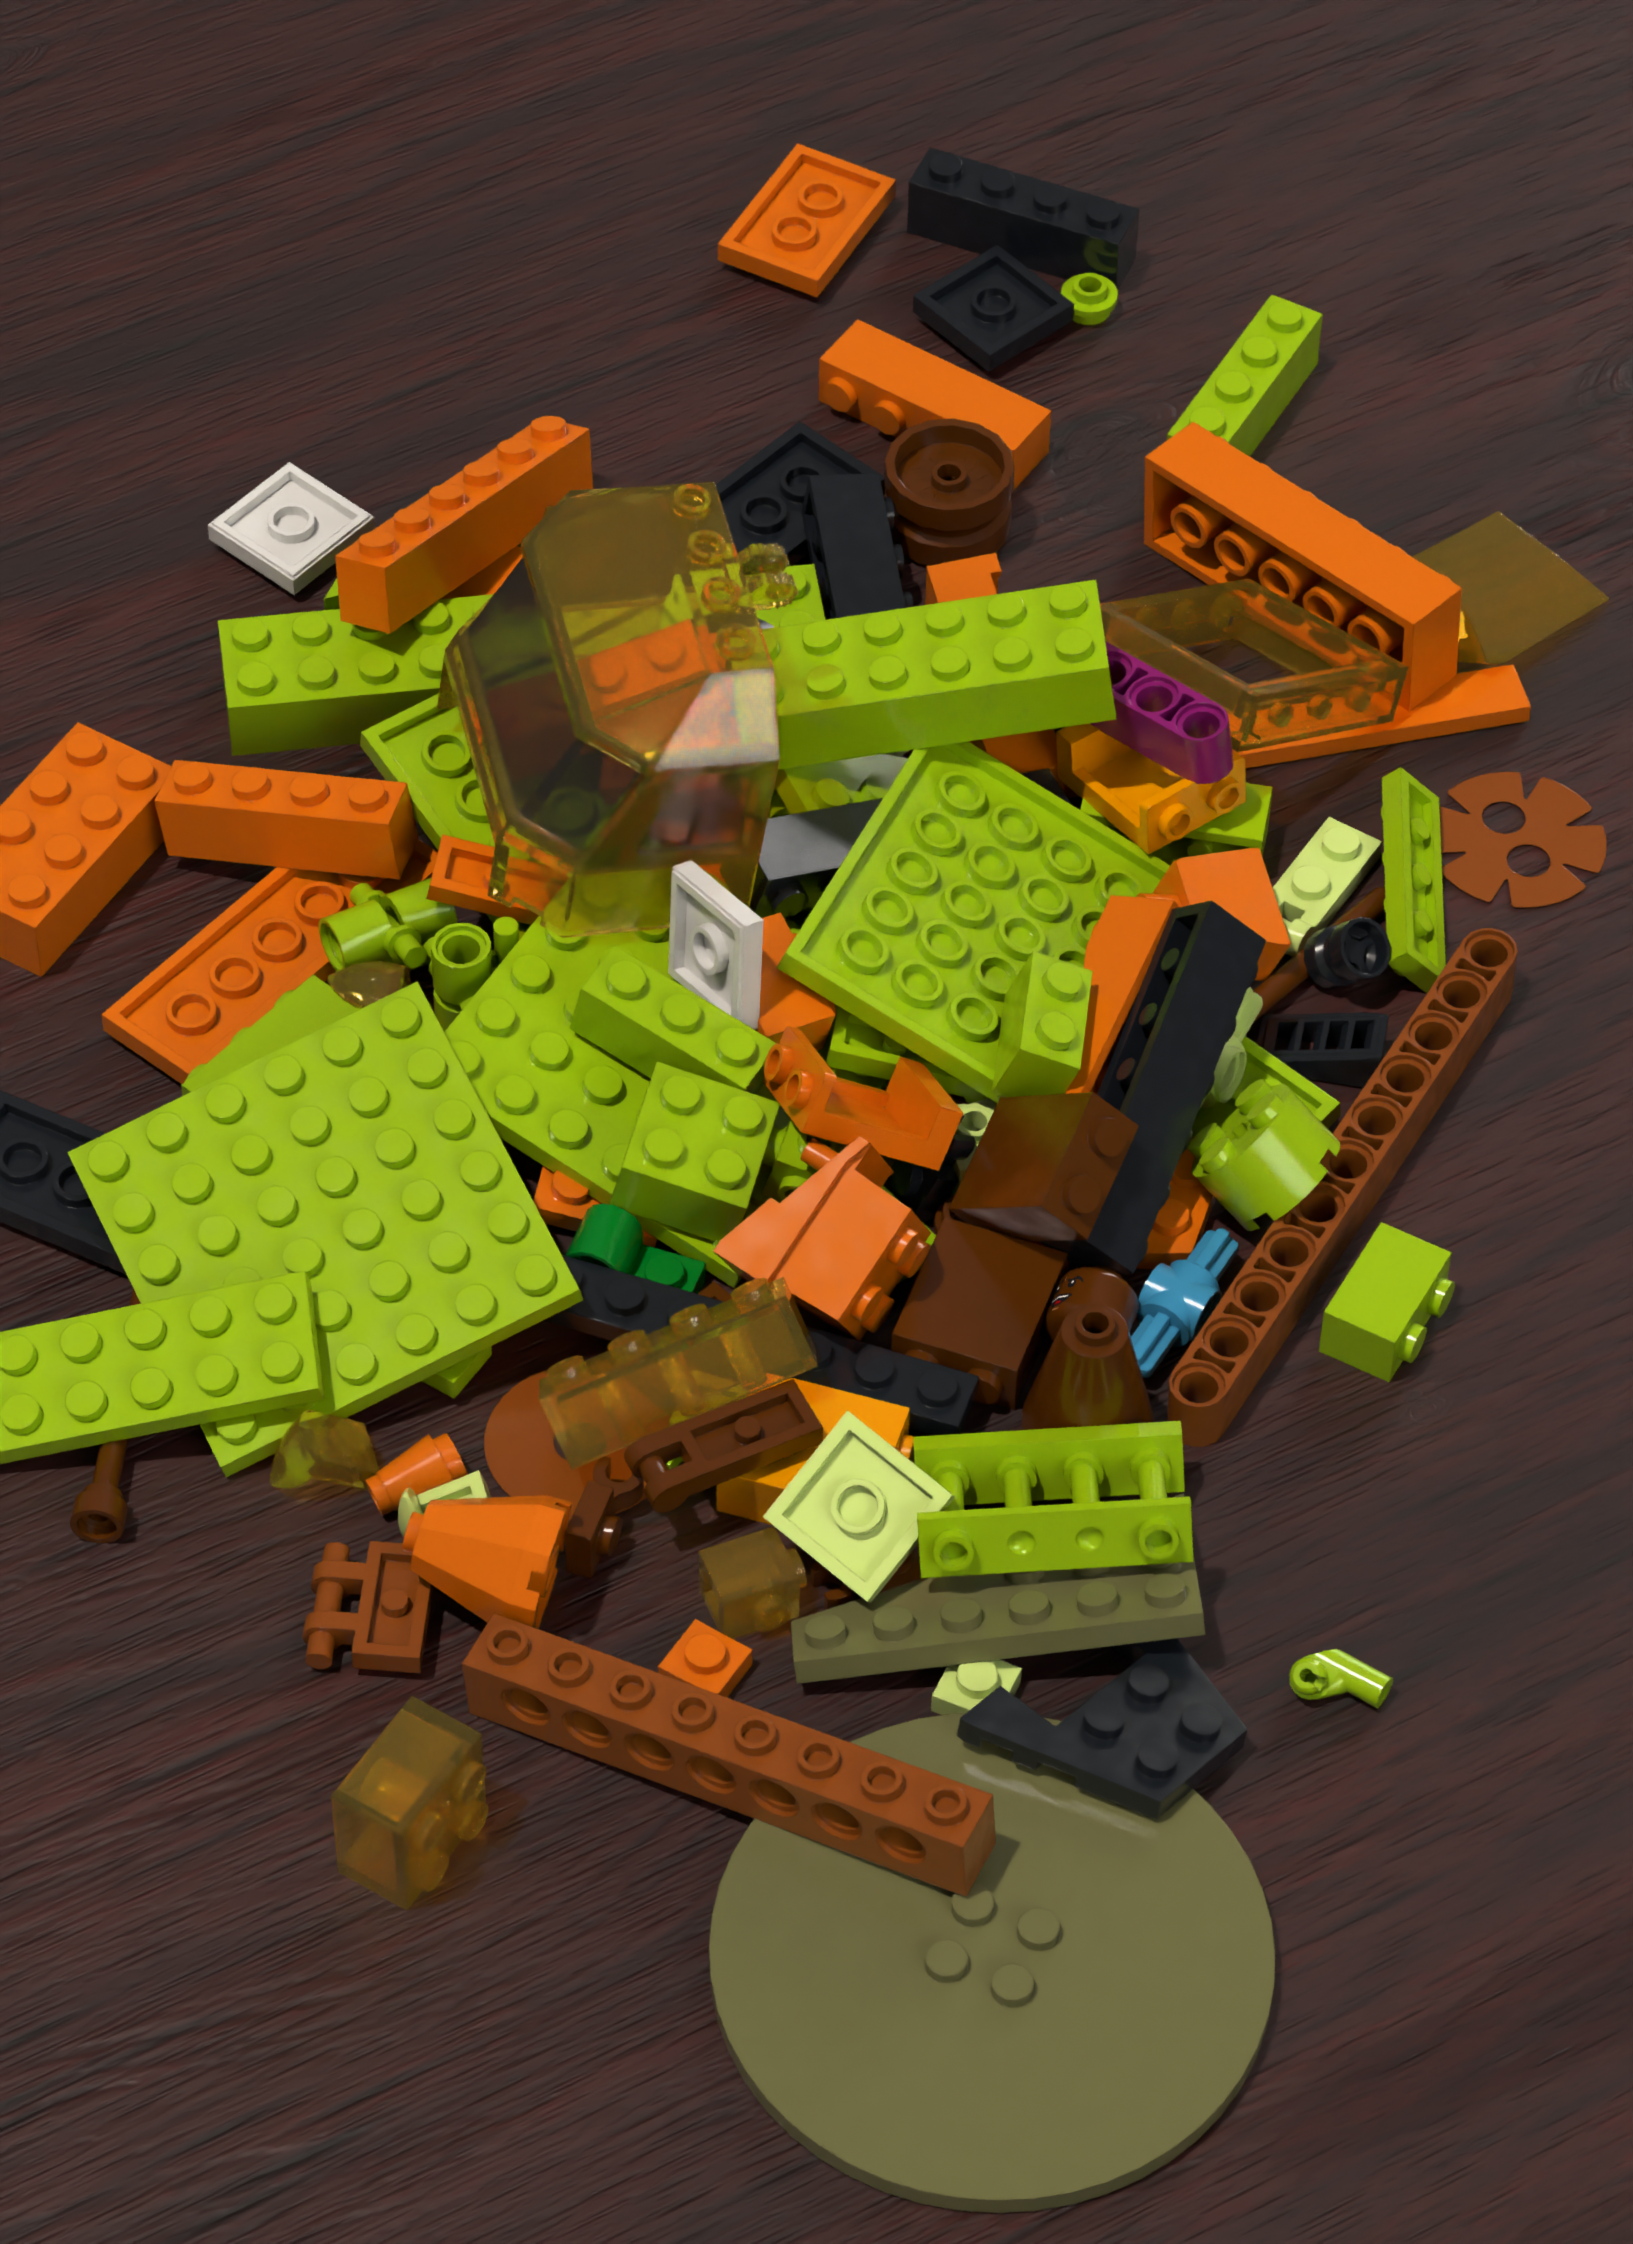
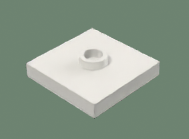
M288 462L208 524L209 540L295 595L335 564V555L359 540L361 535L374 530L375 517Z
M692 860L674 865L672 870L668 974L683 987L752 1029H758L764 920Z

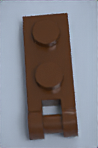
M791 1379L634 1441L626 1449L624 1459L632 1474L637 1478H643L646 1482L644 1493L654 1511L665 1513L678 1508L690 1495L820 1445L823 1442V1426L794 1379ZM682 1457L685 1462L684 1464L671 1469L667 1467L668 1461Z

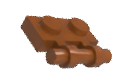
M370 1541L366 1563L349 1562L350 1548L343 1543L330 1542L324 1546L322 1562H318L314 1566L311 1581L312 1592L316 1594L314 1609L305 1618L302 1639L307 1644L305 1657L307 1665L316 1669L329 1668L332 1664L334 1649L344 1644L353 1645L351 1652L353 1668L421 1673L434 1586L410 1570L412 1554L402 1551L403 1543ZM350 1594L361 1595L358 1613L340 1612L342 1599Z

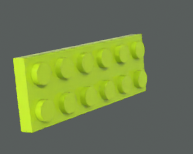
M306 1271L0 1332V1464L324 1400L312 1287Z

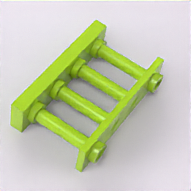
M1181 1421L913 1437L915 1465L955 1496L945 1511L917 1513L921 1578L1193 1562L1190 1497L1167 1498V1493L1185 1492ZM1140 1495V1500L1100 1502L1099 1497ZM1072 1499L1073 1501L1072 1504L1032 1506V1501ZM1005 1503V1508L965 1510L964 1505Z

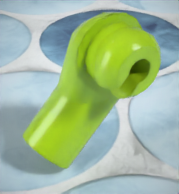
M1338 1649L1326 1650L1305 1656L1294 1663L1289 1673L1290 1685L1293 1691L1301 1698L1319 1700L1349 1693L1375 1708H1379L1382 1705L1393 1684L1392 1677Z

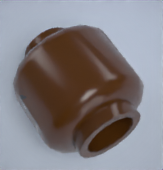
M1081 1267L1070 1270L1060 1279L1047 1310L1044 1327L1049 1339L1052 1342L1054 1341L1068 1313L1077 1307L1088 1304L1104 1305L1116 1310L1125 1319L1130 1332L1139 1308L1135 1291L1118 1272L1108 1267Z

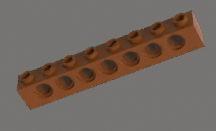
M495 1613L492 1615L462 1662L469 1713L962 1896L967 1897L996 1845L994 1799L991 1793Z

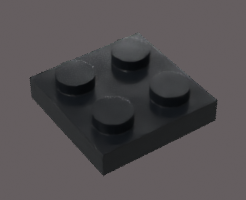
M997 244L914 294L913 312L990 372L1072 322L1074 303Z

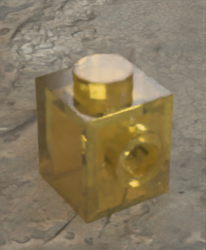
M774 1526L699 1550V1591L719 1632L733 1639L757 1630H774L785 1624L788 1620L799 1617L800 1588L807 1585L805 1569L796 1549H785Z

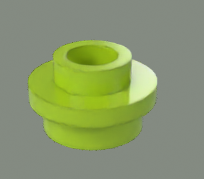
M1095 273L1075 275L1069 278L1061 289V294L1074 303L1073 321L1079 324L1096 325L1102 323L1110 316V313L1117 305L1118 291L1115 284L1108 278Z

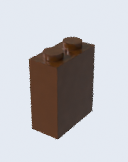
M1094 1092L1000 1097L949 1210L968 1224L1025 1241L1088 1240L1139 1125Z
M944 1217L892 1332L891 1351L979 1376L975 1402L995 1404L1015 1410L1047 1336L1044 1327L1047 1310L1060 1279L1067 1272L1068 1253Z

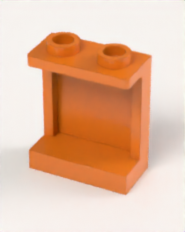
M790 1026L785 1028L780 1042L771 1047L765 1060V1078L763 1082L801 1133L847 1146L860 1136L870 1142L880 1155L939 1171L964 1113L923 1063L900 1056L886 1091L836 1077L835 1073L803 1032Z

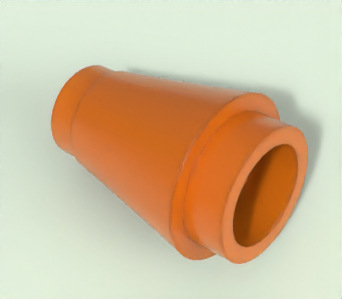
M447 1433L434 1439L427 1434L377 1471L376 1475L366 1479L365 1483L377 1509L384 1516L392 1511H398L401 1495L406 1488L410 1487L418 1495L466 1476L468 1473Z

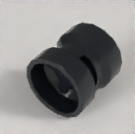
M1358 917L1339 925L1315 931L1307 939L1304 948V963L1308 974L1315 983L1326 989H1338L1353 984L1356 981L1361 982L1379 976L1387 968L1391 957L1390 942L1386 932L1380 924L1365 917Z

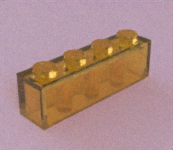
M782 1277L770 1283L767 1278L751 1280L733 1290L730 1294L732 1299L709 1309H707L705 1304L687 1307L674 1314L669 1319L670 1325L647 1335L644 1330L628 1332L610 1342L607 1346L609 1350L586 1361H584L582 1356H573L551 1366L546 1371L547 1377L539 1380V1401L571 1470L628 1447L642 1437L735 1402L818 1367L815 1345L785 1278Z

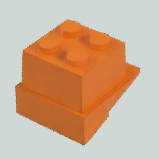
M859 1136L838 1153L816 1138H813L803 1150L800 1159L816 1169L817 1172L781 1203L769 1198L722 1238L713 1252L743 1280L791 1311L797 1305L853 1339L860 1341L867 1330L872 1333L876 1332L887 1319L894 1305V1300L889 1296L902 1276L905 1275L911 1278L925 1261L930 1250V1245L925 1241L931 1232L909 1207L882 1189V1186L894 1171L870 1142Z

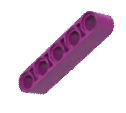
M1105 641L1117 720L1090 724L1182 778L1196 784H1210L1225 778L1232 770L1234 763L1229 717L1226 710L1211 699Z

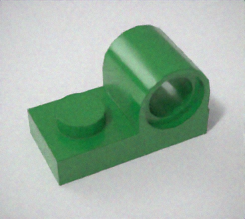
M596 1204L587 1209L565 1255L696 1294L700 1292L706 1279L705 1262L644 1245L643 1230L639 1221L632 1214L615 1205Z

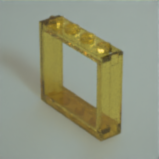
M1251 579L1100 604L1105 641L1221 705L1229 717L1232 749L1236 752L1393 722L1408 666ZM1230 617H1233L1231 626H1228ZM1236 639L1297 674L1247 684L1186 648Z

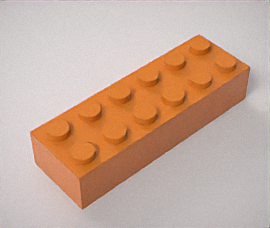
M1195 422L1187 425L1145 456L1144 544L1368 687L1375 688L1408 712L1457 675L1462 588L1453 583L1447 576L1432 570L1408 555L1400 547L1385 541L1364 528L1358 521L1343 515L1319 500L1311 492L1301 489L1274 472L1269 466L1259 463L1230 445L1222 437L1212 434Z

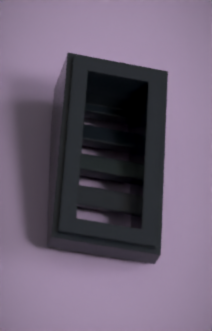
M1369 1012L1262 1015L1257 1045L1306 1079L1364 1088L1383 1059L1389 1015ZM1277 1037L1289 1039L1287 1050H1274ZM1301 1042L1314 1043L1313 1049L1300 1050ZM1326 1045L1337 1046L1338 1049H1326Z

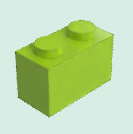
M1036 951L1031 953L1004 997L991 1093L1002 1097L1065 1093L1081 1068L1092 970Z
M1381 1222L1324 1311L1319 1352L1390 1382L1403 1360L1412 1363L1416 1359L1426 1337L1427 1328L1424 1326L1430 1316L1433 1315L1440 1318L1450 1303L1455 1288V1282L1448 1280L1452 1252Z

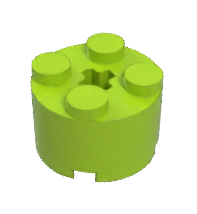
M1264 1079L1256 1080L1238 1096L1235 1101V1106L1238 1109L1225 1119L1220 1126L1216 1123L1209 1124L1193 1138L1188 1146V1150L1195 1157L1191 1169L1193 1176L1248 1231L1260 1228L1253 1219L1264 1213H1267L1275 1221L1299 1204L1328 1172L1320 1163L1326 1151L1329 1149L1337 1157L1340 1150L1339 1140L1287 1085L1278 1084L1270 1087Z

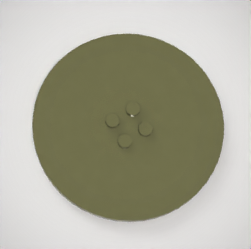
M952 1713L915 1719L886 1727L855 1739L850 1743L993 1794L996 1845L967 1897L760 1820L754 1819L733 1851L719 1884L711 1919L709 1967L711 1994L717 2023L727 2050L745 2084L765 2111L802 2146L847 2176L894 2196L920 2204L958 2211L987 2213L1028 2212L1072 2205L1106 2195L1132 2184L1171 2162L1194 2144L1222 2116L1242 2088L1251 2071L1267 2030L1275 1982V1945L1272 1921L1263 1889L1250 1859L1231 1829L1212 1806L1192 1789L1162 1816L1154 1819L1075 1787V1776L1045 1764L1033 1770L1011 1761L1013 1751L986 1740H983L980 1748L964 1742L957 1737L960 1717L965 1713ZM1045 1718L1053 1725H1058L1060 1722H1062L1060 1720Z

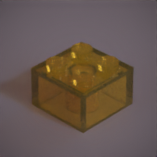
M411 1696L331 1795L338 1872L405 1910L410 1908L423 1890L427 1892L432 1891L443 1878L451 1854L462 1840L469 1842L476 1837L488 1815L489 1807L485 1802L484 1784L487 1769L483 1765L482 1734Z

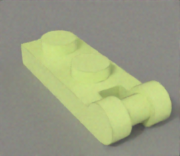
M1331 817L1326 819L1273 886V891L1291 943L1285 954L1294 957L1305 947L1307 939L1315 931L1327 927L1380 859L1382 841Z

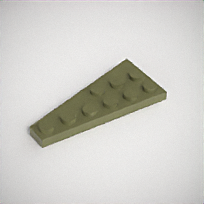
M1184 1494L1177 1495L1174 1497H1184ZM1194 1554L1193 1562L924 1578L881 1592L871 1603L861 1598L791 1621L793 1660L797 1684L1206 1635Z

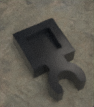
M955 1134L939 1171L898 1159L891 1166L894 1173L888 1177V1181L896 1198L909 1207L924 1224L931 1222L938 1207L944 1203L959 1180L952 1167L957 1160H965L970 1156L976 1143L974 1137Z

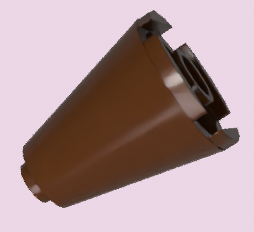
M1099 1304L1083 1305L1068 1313L1024 1402L1022 1430L1154 1422L1153 1410L1130 1332L1122 1315L1108 1306Z

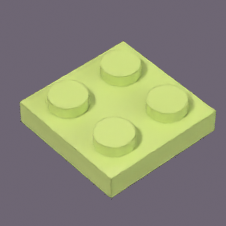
M846 1411L763 1517L864 1600L871 1603L918 1545L917 1513L945 1511L955 1496L855 1415Z

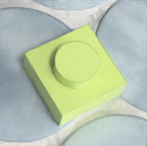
M1002 1660L947 1666L932 1694L931 1711L940 1715L967 1713L999 1686L1015 1695L1021 1683L1022 1668Z

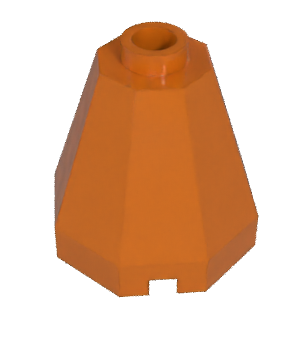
M548 1495L431 1500L424 1514L417 1512L411 1514L404 1535L402 1551L412 1554L411 1571L487 1623L495 1613L539 1629L557 1576L558 1568H555L559 1551H563L565 1546V1532L570 1522L573 1502Z

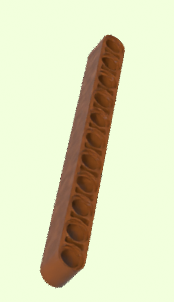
M1482 928L1470 932L1463 939L1333 1132V1135L1340 1142V1150L1337 1157L1328 1149L1320 1161L1328 1172L1299 1204L1279 1219L1273 1221L1172 1371L1169 1379L1167 1421H1181L1184 1445L1204 1447L1215 1443L1223 1436L1510 1002L1514 989L1518 950L1516 942L1507 933L1498 929Z

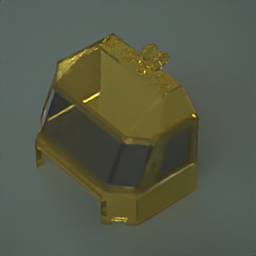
M689 481L570 490L523 538L521 543L522 559L499 589L457 631L444 653L437 709L454 708L456 706L458 708L495 843L487 896L509 908L515 902L541 916L540 925L542 927L548 928L562 938L670 928L671 875L673 866L692 860L747 907H750L780 762L774 667L756 611L769 610L772 607H777V609L782 606L785 607L787 604H792L796 595H799L792 574L782 573L789 566L783 546H778L777 543H769L768 545L763 543L751 544L737 554L715 482Z

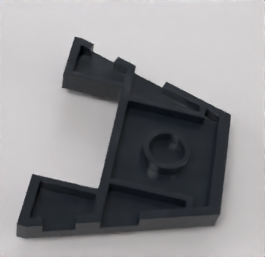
M1178 1638L1110 1646L1133 1664L1058 1725L1051 1724L1001 1686L960 1717L957 1737L964 1742L979 1748L983 1740L1013 1751L1011 1760L1033 1770L1045 1764L1075 1776V1787L1154 1819L1162 1816L1241 1750L1244 1746L1248 1730Z

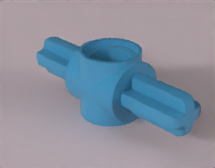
M1219 1228L1216 1231H1206L1186 1260H1176L1170 1266L1160 1263L1146 1280L1138 1299L1137 1317L1140 1325L1131 1336L1143 1377L1148 1378L1152 1376L1171 1347H1181L1188 1341L1193 1342L1220 1302L1222 1293L1218 1281L1239 1252V1243L1230 1237V1232L1226 1229Z

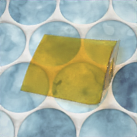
M1499 511L1436 545L1411 556L1437 573L1447 576L1453 583L1462 588L1457 662L1489 665L1506 663L1610 600L1609 597L1568 563Z

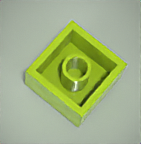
M656 1062L609 1205H615L627 1212L716 1241V1239L721 1240L737 1227L744 1218L779 1109V1102Z

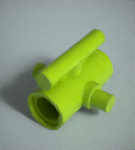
M431 878L385 894L383 891L374 890L368 883H359L351 890L349 897L355 906L320 919L319 935L330 964L337 971V973L331 976L334 989L347 996L429 965L427 952L423 947L424 943L434 937L437 931L443 927L457 923L456 910L453 905L426 899Z
M504 916L494 922V950H491V941L488 934L482 928L470 923L447 925L424 943L423 947L426 949L427 959L430 962L428 969L433 977L435 1016L444 1032L519 941L518 923L514 918Z

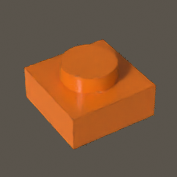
M695 1619L659 1664L658 1673L728 1697L752 1666L753 1649Z

